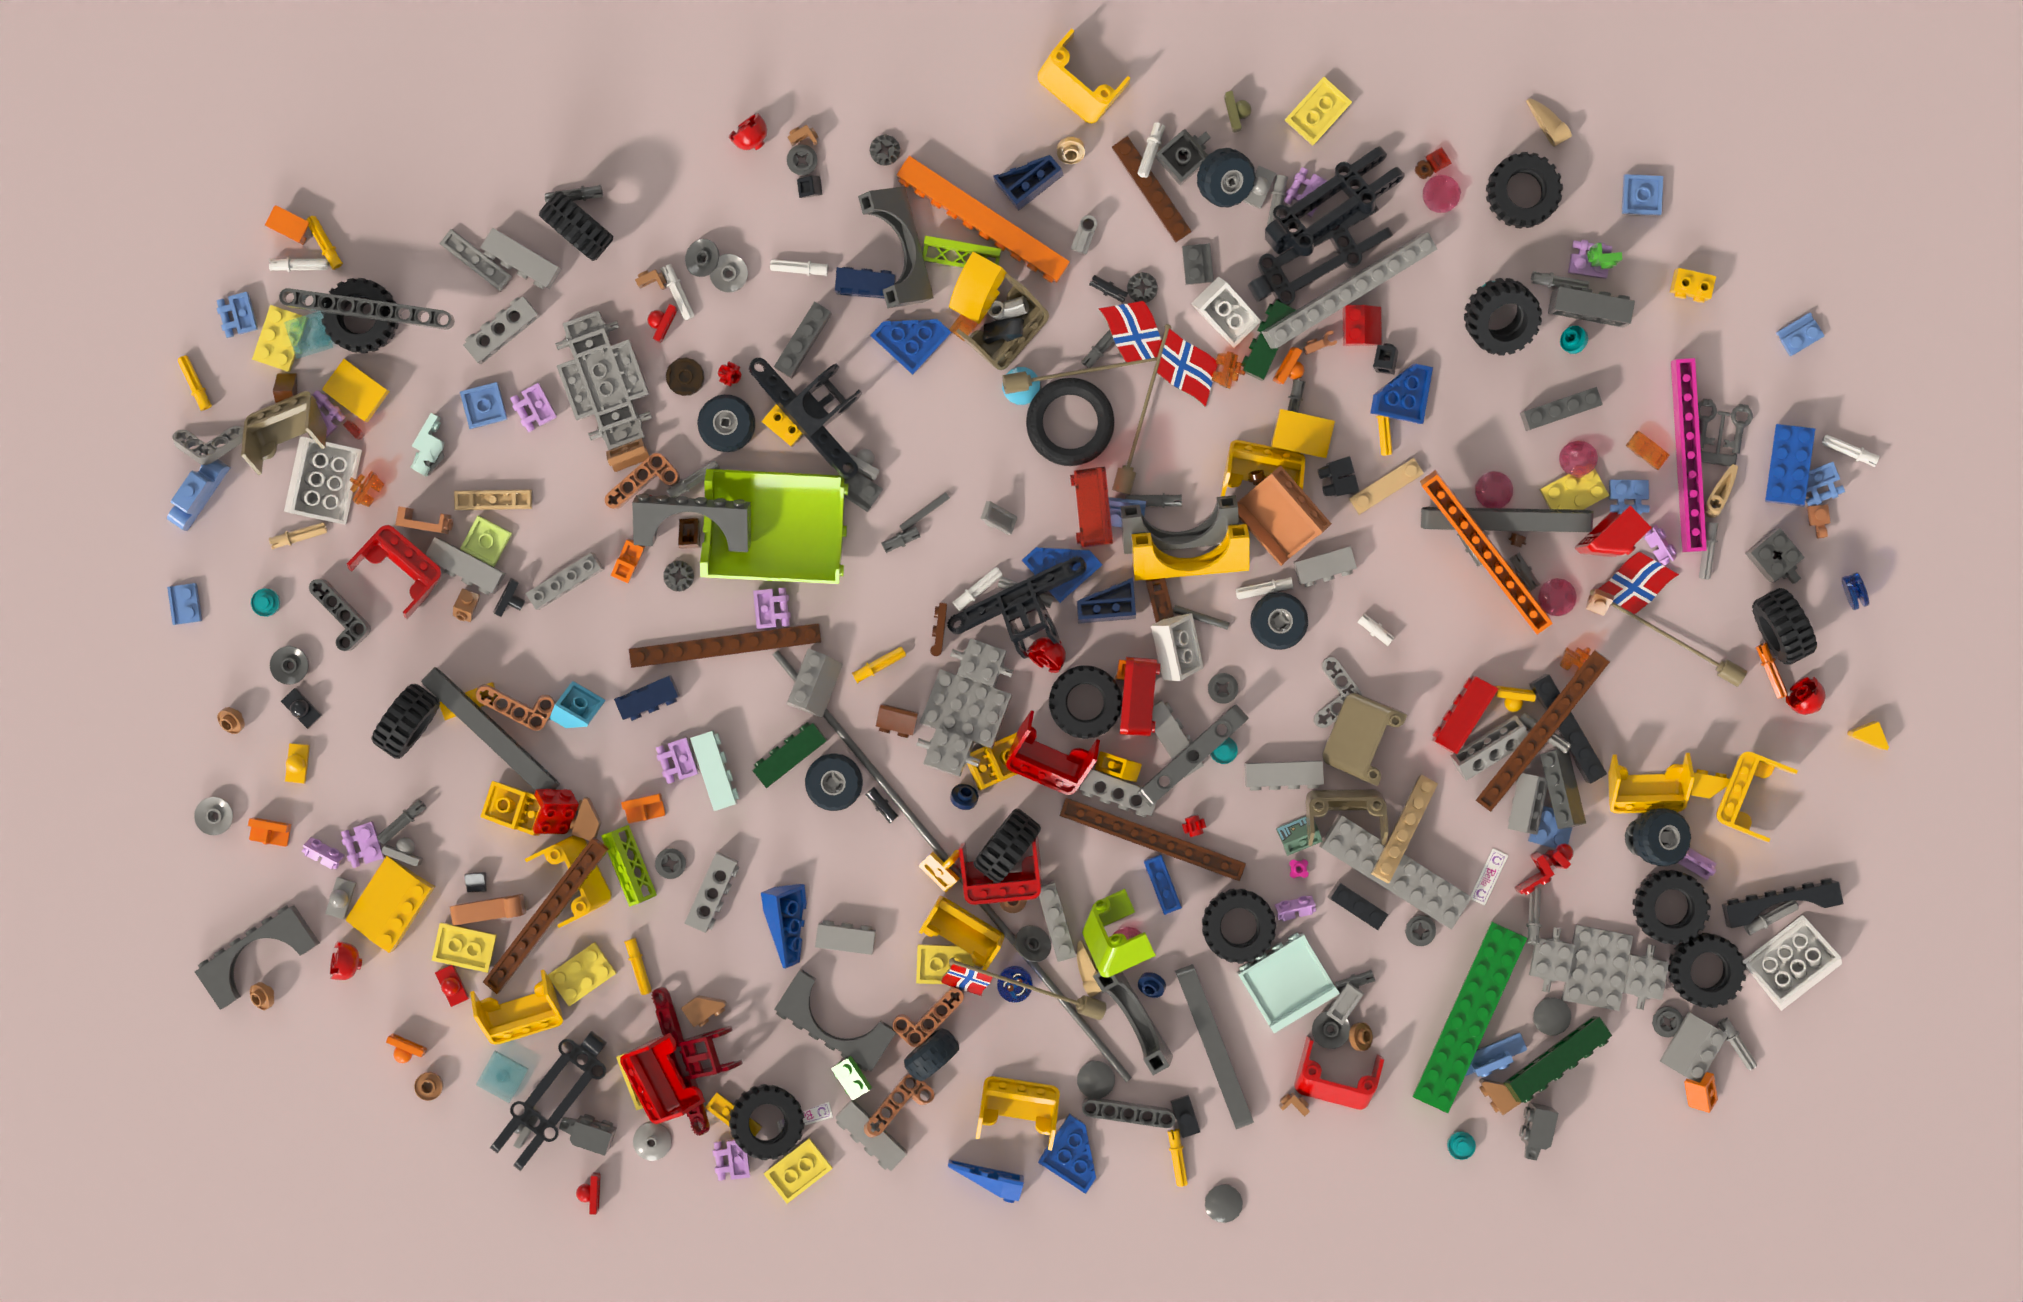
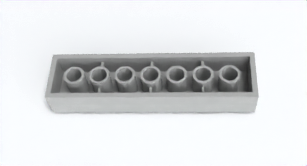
M1340 814L1324 837L1323 842L1319 845L1325 851L1451 930L1472 898L1406 855H1403L1389 883L1372 875L1371 873L1385 845H1381L1379 838Z

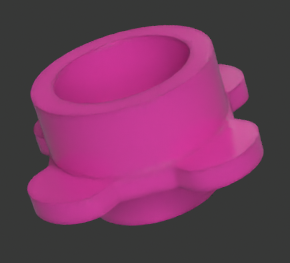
M1292 859L1289 862L1291 866L1290 877L1306 878L1309 875L1307 872L1308 861L1306 859L1301 861Z

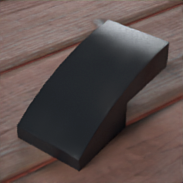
M1012 318L985 324L983 341L989 344L1003 338L1009 342L1023 336L1024 320L1022 318Z

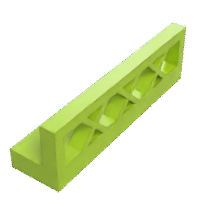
M925 236L923 258L926 262L964 268L966 262L963 257L975 252L984 256V258H996L995 264L999 265L1001 249ZM928 246L937 248L940 254L935 258L926 257ZM950 250L955 251L959 256L953 262L948 261L944 255Z
M626 825L601 835L604 845L609 848L608 855L629 907L657 896L630 826ZM625 831L627 836L626 843L621 841L619 832ZM628 849L633 851V861L627 856ZM635 867L641 871L640 878L634 874ZM642 885L646 886L650 893L645 897L641 891Z

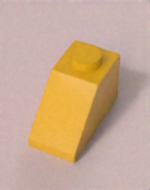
M1100 751L1095 770L1137 782L1142 764Z

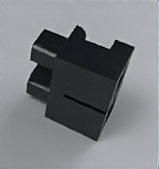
M1350 456L1329 462L1326 466L1317 470L1320 479L1330 477L1331 484L1322 487L1324 496L1338 497L1359 492L1355 475L1338 479V477L1355 473Z

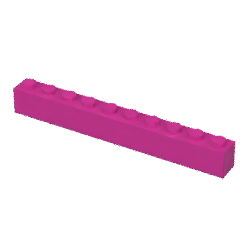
M1695 358L1676 359L1671 361L1682 552L1707 551Z

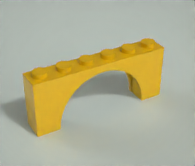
M1247 524L1229 525L1225 538L1214 550L1193 558H1178L1165 554L1156 547L1151 533L1132 534L1134 580L1249 571V532Z

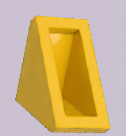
M1877 721L1870 722L1847 733V735L1881 750H1888L1889 748L1881 725Z

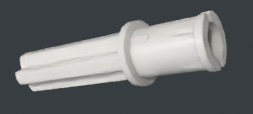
M1154 123L1151 135L1147 138L1148 144L1138 170L1140 177L1147 178L1149 176L1157 149L1162 144L1161 138L1165 130L1163 124L1160 128V123Z
M287 257V259H269V263H271L269 264L270 271L327 270L329 267L327 259H290V257Z
M772 259L770 263L772 271L807 274V276H810V274L827 276L828 264Z
M672 264L660 268L666 279V286L670 288L684 320L693 318V310L680 285L681 280L677 278Z
M1825 435L1822 440L1823 445L1856 458L1855 461L1857 462L1862 461L1873 467L1876 466L1880 457L1864 450V447L1858 448L1830 435Z
M995 567L971 588L965 589V592L952 601V603L961 611L1003 576L1002 572Z
M1289 577L1275 581L1272 579L1270 582L1237 588L1236 596L1238 599L1294 589L1292 578Z

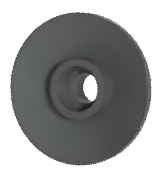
M699 239L693 242L685 256V264L688 271L697 277H705L711 274L719 262V250L715 243L708 239Z
M285 646L278 649L271 657V674L282 684H296L308 672V659L299 648ZM289 662H293L294 667L292 669L288 668Z
M1025 926L1018 931L1015 937L1017 951L1028 961L1040 962L1050 954V938L1044 930L1037 926Z
M1325 1011L1315 1018L1312 1025V1035L1315 1041L1324 1048L1335 1049L1341 1047L1349 1038L1350 1024L1346 1019L1344 1024L1341 1025L1326 1014L1328 1011ZM1329 1025L1334 1027L1332 1032L1327 1031Z

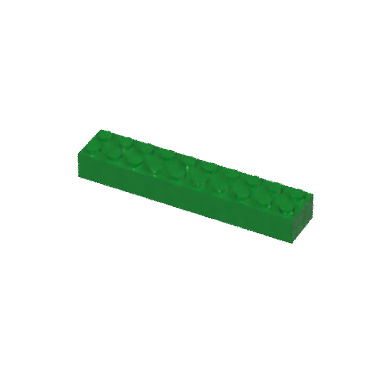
M1491 921L1415 1088L1413 1098L1445 1113H1449L1526 943L1527 937Z

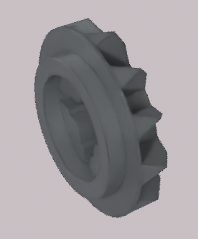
M886 134L877 136L871 142L870 155L879 165H891L899 158L900 145L893 136ZM881 143L885 147H890L888 150L889 157L884 152L879 153L882 150Z
M796 145L788 152L787 165L797 175H808L814 171L817 165V155L808 145ZM796 155L801 157L807 155V158L805 160L808 166L806 164L804 165L803 163L798 165L799 160Z
M1140 272L1130 278L1127 291L1135 302L1144 301L1147 303L1156 296L1158 285L1156 279L1149 273ZM1141 280H1143L1145 286H1151L1145 289L1144 296H1142L1140 289H1134L1140 286Z
M674 561L667 565L663 572L664 582L673 591H684L694 581L693 569L686 562ZM679 568H681V575L687 578L680 579L676 584V578L671 576V574H676Z
M1219 673L1209 681L1208 694L1217 703H1229L1238 694V683L1233 676L1227 673ZM1229 682L1226 687L1229 694L1221 692L1217 695L1220 688L1216 683L1224 685Z
M674 848L665 849L657 855L655 867L662 877L675 879L684 872L686 859L682 852ZM669 857L672 861H678L673 865V872L670 866H663L668 862Z
M1419 915L1411 918L1406 924L1405 934L1413 945L1426 946L1435 938L1436 927L1431 919ZM1419 923L1423 929L1428 930L1422 933L1421 939L1418 933L1412 932L1419 928Z
M1664 1007L1658 1009L1653 1015L1652 1025L1657 1034L1669 1038L1676 1034L1683 1022V1018L1675 1008ZM1663 1016L1668 1019L1672 1018V1020L1670 1021V1026L1672 1028L1668 1027L1667 1025L1663 1026Z

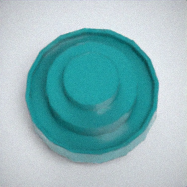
M1578 325L1568 327L1561 335L1560 345L1567 353L1577 354L1586 347L1589 338L1588 333Z
M263 588L253 594L251 607L259 616L268 617L274 615L279 610L281 601L275 591Z
M1228 737L1210 753V756L1217 763L1228 764L1237 756V745L1233 739Z
M1457 1131L1448 1138L1447 1150L1455 1159H1468L1475 1152V1140L1469 1133Z

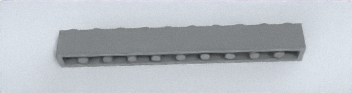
M1419 234L1263 330L1262 334L1269 347H1280L1437 250L1430 234Z

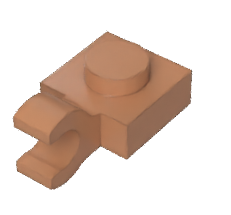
M1328 331L1320 341H1317V338L1306 342L1307 346L1303 348L1305 355L1327 346L1335 345L1337 340L1333 342L1328 340V336L1332 335L1333 331Z
M1828 504L1807 507L1809 526H1815L1816 538L1828 537L1827 528L1825 527V524H1830Z

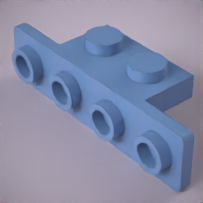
M1516 1033L1478 1049L1465 1076L1475 1072L1478 1077H1486L1492 1074L1493 1070L1509 1067L1510 1063L1514 1062L1512 1056L1527 1050L1522 1035Z

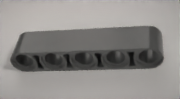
M1089 1097L1085 1098L1082 1102L1083 1113L1092 1118L1160 1128H1170L1175 1124L1174 1113L1168 1108ZM1088 1103H1094L1096 1108L1094 1111H1087L1085 1106ZM1106 1106H1113L1115 1111L1112 1114H1106L1104 1112ZM1127 1108H1131L1134 1111L1130 1117L1123 1115L1124 1110ZM1146 1111L1153 1113L1152 1118L1149 1120L1142 1118L1143 1113ZM1164 1114L1172 1116L1171 1120L1167 1123L1161 1121Z

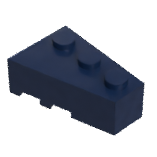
M1047 155L1028 162L1024 166L1015 167L1005 173L993 175L995 183L1019 211L1064 175L1062 168L1053 157Z
M837 267L835 292L837 295L885 299L883 289L895 284L896 275L888 270H881L879 273L873 272L872 269L863 268L855 270L852 267Z

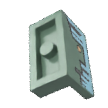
M1306 816L1276 828L1287 856L1311 847L1308 846ZM1315 821V835L1312 846L1323 842Z

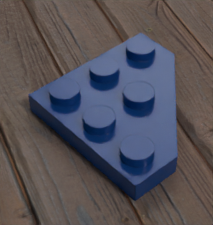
M938 319L883 321L870 336L913 375L952 332Z
M1420 364L1409 366L1373 394L1370 414L1423 424L1433 367Z
M1036 547L1022 559V562L1036 575L1058 563L1069 560L1073 556L1083 558L1087 568L1082 575L1049 590L1059 603L1103 565L1090 550ZM1081 563L1074 564L1072 569L1078 570Z
M1069 1113L1055 1134L1052 1150H1048L1047 1146L1038 1163L1086 1194L1096 1179L1086 1125Z

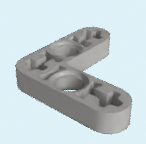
M233 426L208 443H204L187 430L176 431L172 438L178 449L199 464L208 465L242 443L243 428L241 426ZM219 444H225L224 446L216 447ZM192 446H198L194 449H189Z
M1333 657L1323 660L1322 670L1341 695L1314 715V723L1320 728H1326L1336 721L1338 714L1333 711V705L1337 702L1343 705L1346 696L1349 695L1348 691L1343 693L1342 690L1352 685L1353 688H1350L1351 692H1357L1362 695L1339 661ZM1327 661L1335 662L1334 669L1336 671L1340 669L1342 672L1332 678L1331 675L1334 672L1331 669H1326L1328 666ZM1339 676L1347 678V684L1343 687L1337 684ZM1329 708L1330 713L1333 716H1335V718L1332 719L1331 716H1329L1328 718H1326V724L1318 723V720L1320 719L1318 716L1320 714L1322 716L1327 715L1328 712L1326 711V709Z

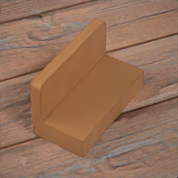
M642 438L606 451L609 465L612 466L614 472L644 462L649 457V453Z

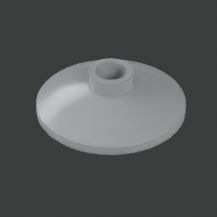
M724 254L719 256L717 267L709 274L710 280L720 291L727 293L735 292L746 283L748 269L740 257L733 254ZM732 271V277H726V272Z
M206 798L195 809V823L205 834H222L232 824V808L222 798ZM214 812L218 813V819L213 818Z
M645 1123L635 1132L633 1146L636 1153L643 1159L650 1161L659 1160L670 1150L671 1135L667 1128L660 1123ZM648 1140H654L655 1145L650 1146Z

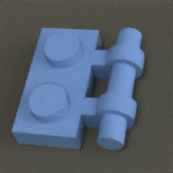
M248 292L229 296V305H225L224 299L216 300L218 305L216 309L221 316L223 323L221 327L222 331H225L226 338L234 337L232 331L234 328H237V332L240 335L258 330ZM232 311L234 317V321L230 322L228 316V312Z
M1834 462L1809 471L1806 493L1811 491L1813 497L1806 499L1808 507L1814 504H1822V501L1829 498H1837L1839 494L1845 492L1843 485L1836 488L1833 482L1840 480ZM1828 485V491L1818 494V488Z
M1609 480V500H1617V505H1610V512L1621 514L1630 506L1625 505L1624 500H1634V505L1631 506L1638 514L1649 513V505H1642L1641 500L1649 499V480Z

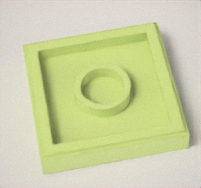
M477 515L460 550L495 567L513 533Z

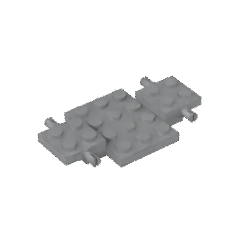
M596 311L563 323L566 339L555 344L558 350L569 346L574 359L557 365V369L575 419L580 420L595 415L599 430L588 433L591 436L589 438L592 441L602 437L608 450L640 438H645L642 422L652 419L650 411L639 415L632 402L649 395L630 340L612 345L609 339V332L620 328L617 325L618 322L606 324L602 319L600 311Z
M971 638L964 652L952 649L950 657L960 659L957 675L939 670L920 721L921 724L936 729L930 742L918 739L917 746L927 749L924 765L960 777L967 763L979 766L981 759L970 756L974 743L993 748L1012 698V694L995 688L1001 674L1012 677L1014 670L1004 667L1006 650Z
M1575 925L1573 941L1568 943L1559 940L1562 928L1554 927L1552 938H1539V944L1534 945L1529 975L1543 979L1542 991L1550 993L1551 982H1565L1562 994L1563 1001L1619 1011L1623 993L1638 997L1636 1009L1644 1010L1646 999L1662 1000L1669 962L1656 959L1654 957L1656 946L1648 944L1646 955L1630 954L1633 935Z

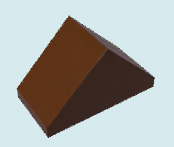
M297 373L277 374L273 388L275 403L297 395Z
M699 518L679 519L678 548H701Z

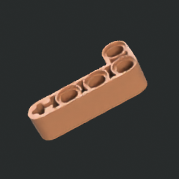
M654 453L607 493L605 504L609 508L619 509L656 476L665 484L673 486L679 482L680 474L666 457L659 453ZM656 457H660L662 465L656 468L653 465V460ZM641 470L648 472V477L645 480L639 479L638 475ZM672 471L675 474V479L672 482H668L666 474ZM628 482H631L634 487L630 493H626L624 490V486ZM618 490H620V492L626 496L625 498L620 496L617 499L618 504H611V497H618L620 495V493L617 492Z
M487 684L480 685L476 690V698L480 703L535 731L541 730L545 726L554 708V700L550 695H541L534 707L531 708ZM488 690V694L492 697L494 693L497 694L494 697L493 703H490L491 698L488 696L482 698L480 691ZM500 698H504L508 702L503 708L496 704ZM542 700H549L551 706L547 709L540 706ZM517 707H521L525 713L523 716L518 717L514 715V710ZM538 716L542 719L540 725L535 726L531 723V719Z
M519 894L450 906L452 924L461 925L504 917L522 916L526 914L524 895Z
M955 987L949 988L916 1024L906 1015L896 1016L893 1021V1029L910 1046L919 1047L962 1003L964 998L963 990ZM959 992V999L954 998L951 1001V1005H953L951 1007L950 1004L947 1002L952 997L951 993ZM939 1005H944L947 1007V1012L939 1014L936 1008ZM898 1020H905L907 1026L903 1029L898 1028L896 1025ZM924 1020H933L934 1026L926 1028L923 1024ZM918 1033L921 1039L918 1042H913L910 1039V1035Z
M910 1074L904 1076L865 1123L864 1133L872 1138L880 1135L910 1098L919 1105H927L933 1101L935 1095L933 1089L924 1081L915 1080ZM906 1079L913 1080V1088L906 1086ZM921 1091L928 1093L929 1098L927 1101L921 1099ZM895 1093H898L902 1096L901 1103H897L894 1101L893 1097ZM883 1108H887L890 1111L889 1118L882 1116ZM879 1120L881 1123L877 1125V1131L872 1132L871 1125Z

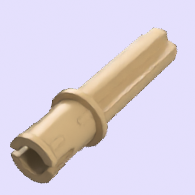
M322 522L292 532L285 531V534L270 537L269 543L270 545L272 544V550L285 545L292 546V543L327 533V527Z

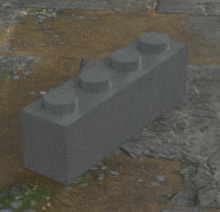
M814 301L774 365L775 369L792 379L831 317V311Z
M1595 387L1524 411L1520 415L1525 430L1529 431L1602 406L1603 403L1598 389Z
M1559 749L1540 754L1557 828L1565 829L1586 824L1569 751L1563 753Z

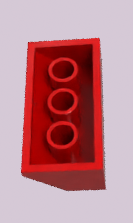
M1477 676L1469 677L1463 685L1464 691L1453 700L1455 705L1452 710H1447L1442 718L1444 720L1441 727L1437 726L1432 734L1434 736L1432 741L1454 754H1458L1498 691L1497 687Z

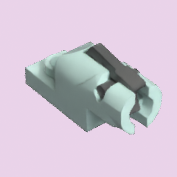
M430 413L412 444V447L420 452L416 453L410 468L424 476L431 475L445 457L442 452L444 442L432 435L441 425V422H439L441 418L433 413Z

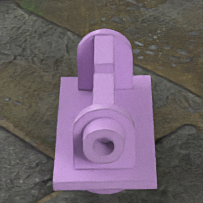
M1655 525L1653 532L1651 530L1648 531L1644 538L1650 548L1658 545L1659 548L1653 551L1659 563H1662L1664 566L1670 562L1669 558L1673 562L1677 553L1673 545L1667 543L1665 539L1667 536L1664 530Z
M312 837L303 845L302 852L305 853V856L315 861L322 857L320 864L331 870L333 868L336 870L340 864L339 861L345 856L337 849L331 848Z
M1691 848L1687 851L1686 856L1678 862V864L1706 880L1716 872V869H1714L1716 866L1715 862Z
M1312 895L1301 896L1290 901L1284 900L1275 904L1278 920L1282 921L1295 919V912L1297 911L1299 917L1312 915L1313 912H1316V905Z

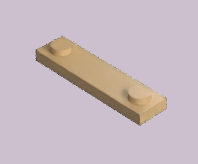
M1412 458L1350 497L1349 501L1358 515H1360L1424 473L1415 458Z
M532 490L454 491V510L532 509Z

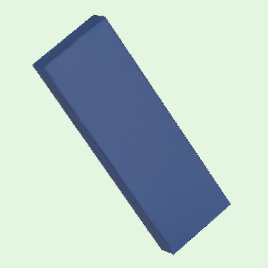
M1162 855L1144 860L1164 915L1181 909L1180 901Z

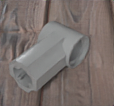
M1087 215L1081 219L1071 247L1072 250L1087 254L1097 227L1095 217ZM1086 219L1092 220L1094 224L1090 230L1083 227V221Z
M1024 296L1005 302L994 301L988 313L996 321L1010 319L1028 313L1029 304Z

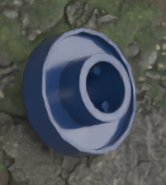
M968 784L954 786L950 794L952 804L962 810L974 808L979 798L977 790Z
M1146 972L1139 978L1138 988L1144 995L1158 998L1165 992L1166 983L1158 974Z

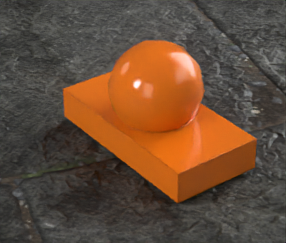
M1297 347L1290 348L1273 377L1274 382L1284 384L1287 377L1297 380L1304 375V366L1297 361L1302 350Z
M394 1033L389 1035L386 1043L396 1047L393 1056L399 1063L409 1062L412 1054L423 1057L427 1051L426 1047Z

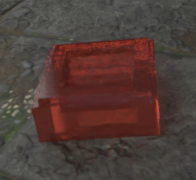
M1442 147L1426 156L1435 173L1452 164Z
M347 420L343 424L356 439L360 440L365 436L353 421Z

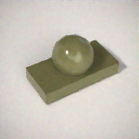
M1233 91L1225 93L1224 99L1232 132L1235 133L1241 131L1240 119H1245L1251 114V106L1245 100H1239L1235 103Z

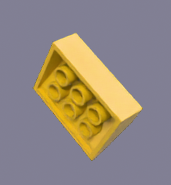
M386 856L345 920L374 944L391 953L396 949L436 886L391 857Z

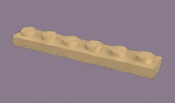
M1422 774L1418 777L1371 873L1372 875L1386 883L1391 881L1438 783Z

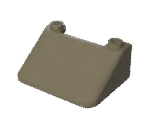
M1350 693L1343 702L1322 753L1324 762L1378 786L1381 780V773L1377 768L1370 766L1386 726L1400 727L1404 724L1407 714L1360 694Z

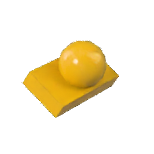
M1495 686L1498 688L1495 694L1496 697L1505 698L1504 706L1508 711H1519L1523 706V700L1535 702L1536 694L1533 690Z
M289 743L285 782L306 783L310 745Z

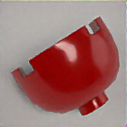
M757 113V115L750 116L738 125L737 133L733 130L729 135V139L742 150L755 148V150H758L765 144L763 140L767 136V126L760 114Z
M1049 637L1038 638L1027 650L1029 658L1042 669L1045 665L1050 668L1049 672L1058 673L1065 662L1066 652L1061 645V641L1054 644Z
M1805 677L1797 681L1790 688L1792 692L1789 696L1785 697V700L1796 713L1802 715L1816 713L1824 704L1826 698L1825 689L1815 677L1813 679Z
M337 941L334 948H338L337 953H332L330 974L332 976L330 979L347 980L352 978L357 970L361 969L362 958H359V952L352 944Z

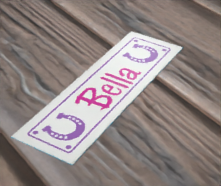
M1494 848L1492 849L1471 894L1472 900L1482 905L1486 904L1508 855Z
M829 1102L803 1111V1123L805 1125L833 1118ZM784 1119L777 1121L780 1132L784 1127Z

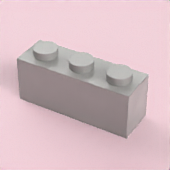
M1351 546L1294 562L1299 584H1305V587L1315 585V580L1322 578L1324 582L1335 579L1334 575L1339 573L1342 576L1353 574L1352 570L1357 569Z
M1522 773L1516 781L1517 786L1512 801L1511 815L1508 820V829L1537 835L1547 791V782L1544 777Z
M823 920L822 923H818L815 947L872 955L876 930H872V926L861 925L860 928H856L851 923L834 925V921Z

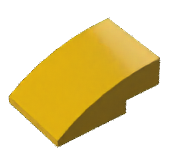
M972 252L957 280L949 308L980 324L1000 292L997 289L1008 273L1001 266Z
M346 359L341 361L322 388L325 393L365 422H369L390 392Z
M1279 409L1271 446L1327 458L1335 421Z
M1017 732L995 741L992 749L983 746L970 753L971 757L981 759L978 767L967 763L978 790H983L1017 775L1006 767L1007 757Z
M492 781L480 817L533 836H540V834H535L532 830L541 808L534 793Z

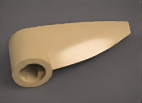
M1531 98L1526 101L1543 133L1553 147L1572 137L1569 127L1549 108Z
M1732 464L1710 494L1704 506V513L1708 517L1715 518L1720 515L1732 490L1738 466Z
M1081 940L1077 943V964L1083 981V987L1092 998L1102 991L1093 978L1097 969L1096 964Z

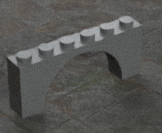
M905 186L871 190L859 195L858 198L863 215H873L887 222L898 235L904 251V268L899 280L893 286L883 289L887 308L919 304L933 299L932 288Z
M649 494L636 495L632 502L634 545L653 546L657 539L658 526L666 518L680 512H695L710 518L721 528L727 539L729 551L748 552L751 546V502H745L741 499L726 501L723 498L709 500L705 497L692 499L686 496H650Z
M1236 495L1217 497L1215 508L1206 521L1195 528L1181 532L1164 531L1152 526L1142 515L1140 505L1120 506L1124 554H1132V534L1151 533L1154 544L1159 550L1163 551L1219 545L1226 536L1228 526L1239 525Z
M295 905L291 907L284 906L277 911L279 915L274 918L270 916L261 922L263 926L258 929L253 927L246 932L247 936L242 940L240 938L235 939L230 943L231 947L225 951L222 948L214 954V959L211 961L206 959L198 965L199 969L195 971V974L220 1010L241 997L235 985L234 967L239 954L250 942L262 938L277 939L290 945L300 956L320 944Z
M800 968L774 1009L777 1011L776 1014L782 1019L786 1020L788 1018L793 1021L792 1025L800 1030L806 1029L809 1031L808 1035L815 1040L820 1038L826 1042L824 1045L833 1051L837 1049L841 1052L843 1058L846 1059L851 1056L858 1063L857 1066L860 1069L872 1071L896 1034L893 1027L880 1020L871 1031L856 1038H839L827 1033L815 1021L810 1007V994L816 978Z
M1096 969L1093 978L1101 991L1108 993L1127 1017L1141 1045L1143 1060L1152 1075L1154 1076L1168 1068L1173 1055L1123 972H1119L1111 977H1102L1098 969Z

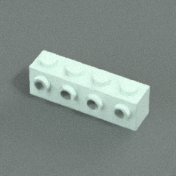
M713 730L690 738L713 810L717 811L737 804L739 795L737 789H733L731 781H733L732 773L725 766L727 758L725 752L720 750L721 739L719 734H715Z

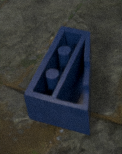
M1133 577L1101 592L1077 600L1078 624L1136 619Z
M669 675L621 697H617L614 701L622 719L630 718L631 721L641 718V713L648 711L650 714L659 710V705L666 703V706L677 702L676 698L680 697V694L672 676Z

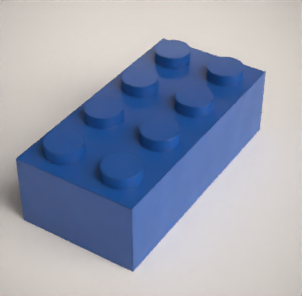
M1776 424L1765 502L1805 506L1816 428Z

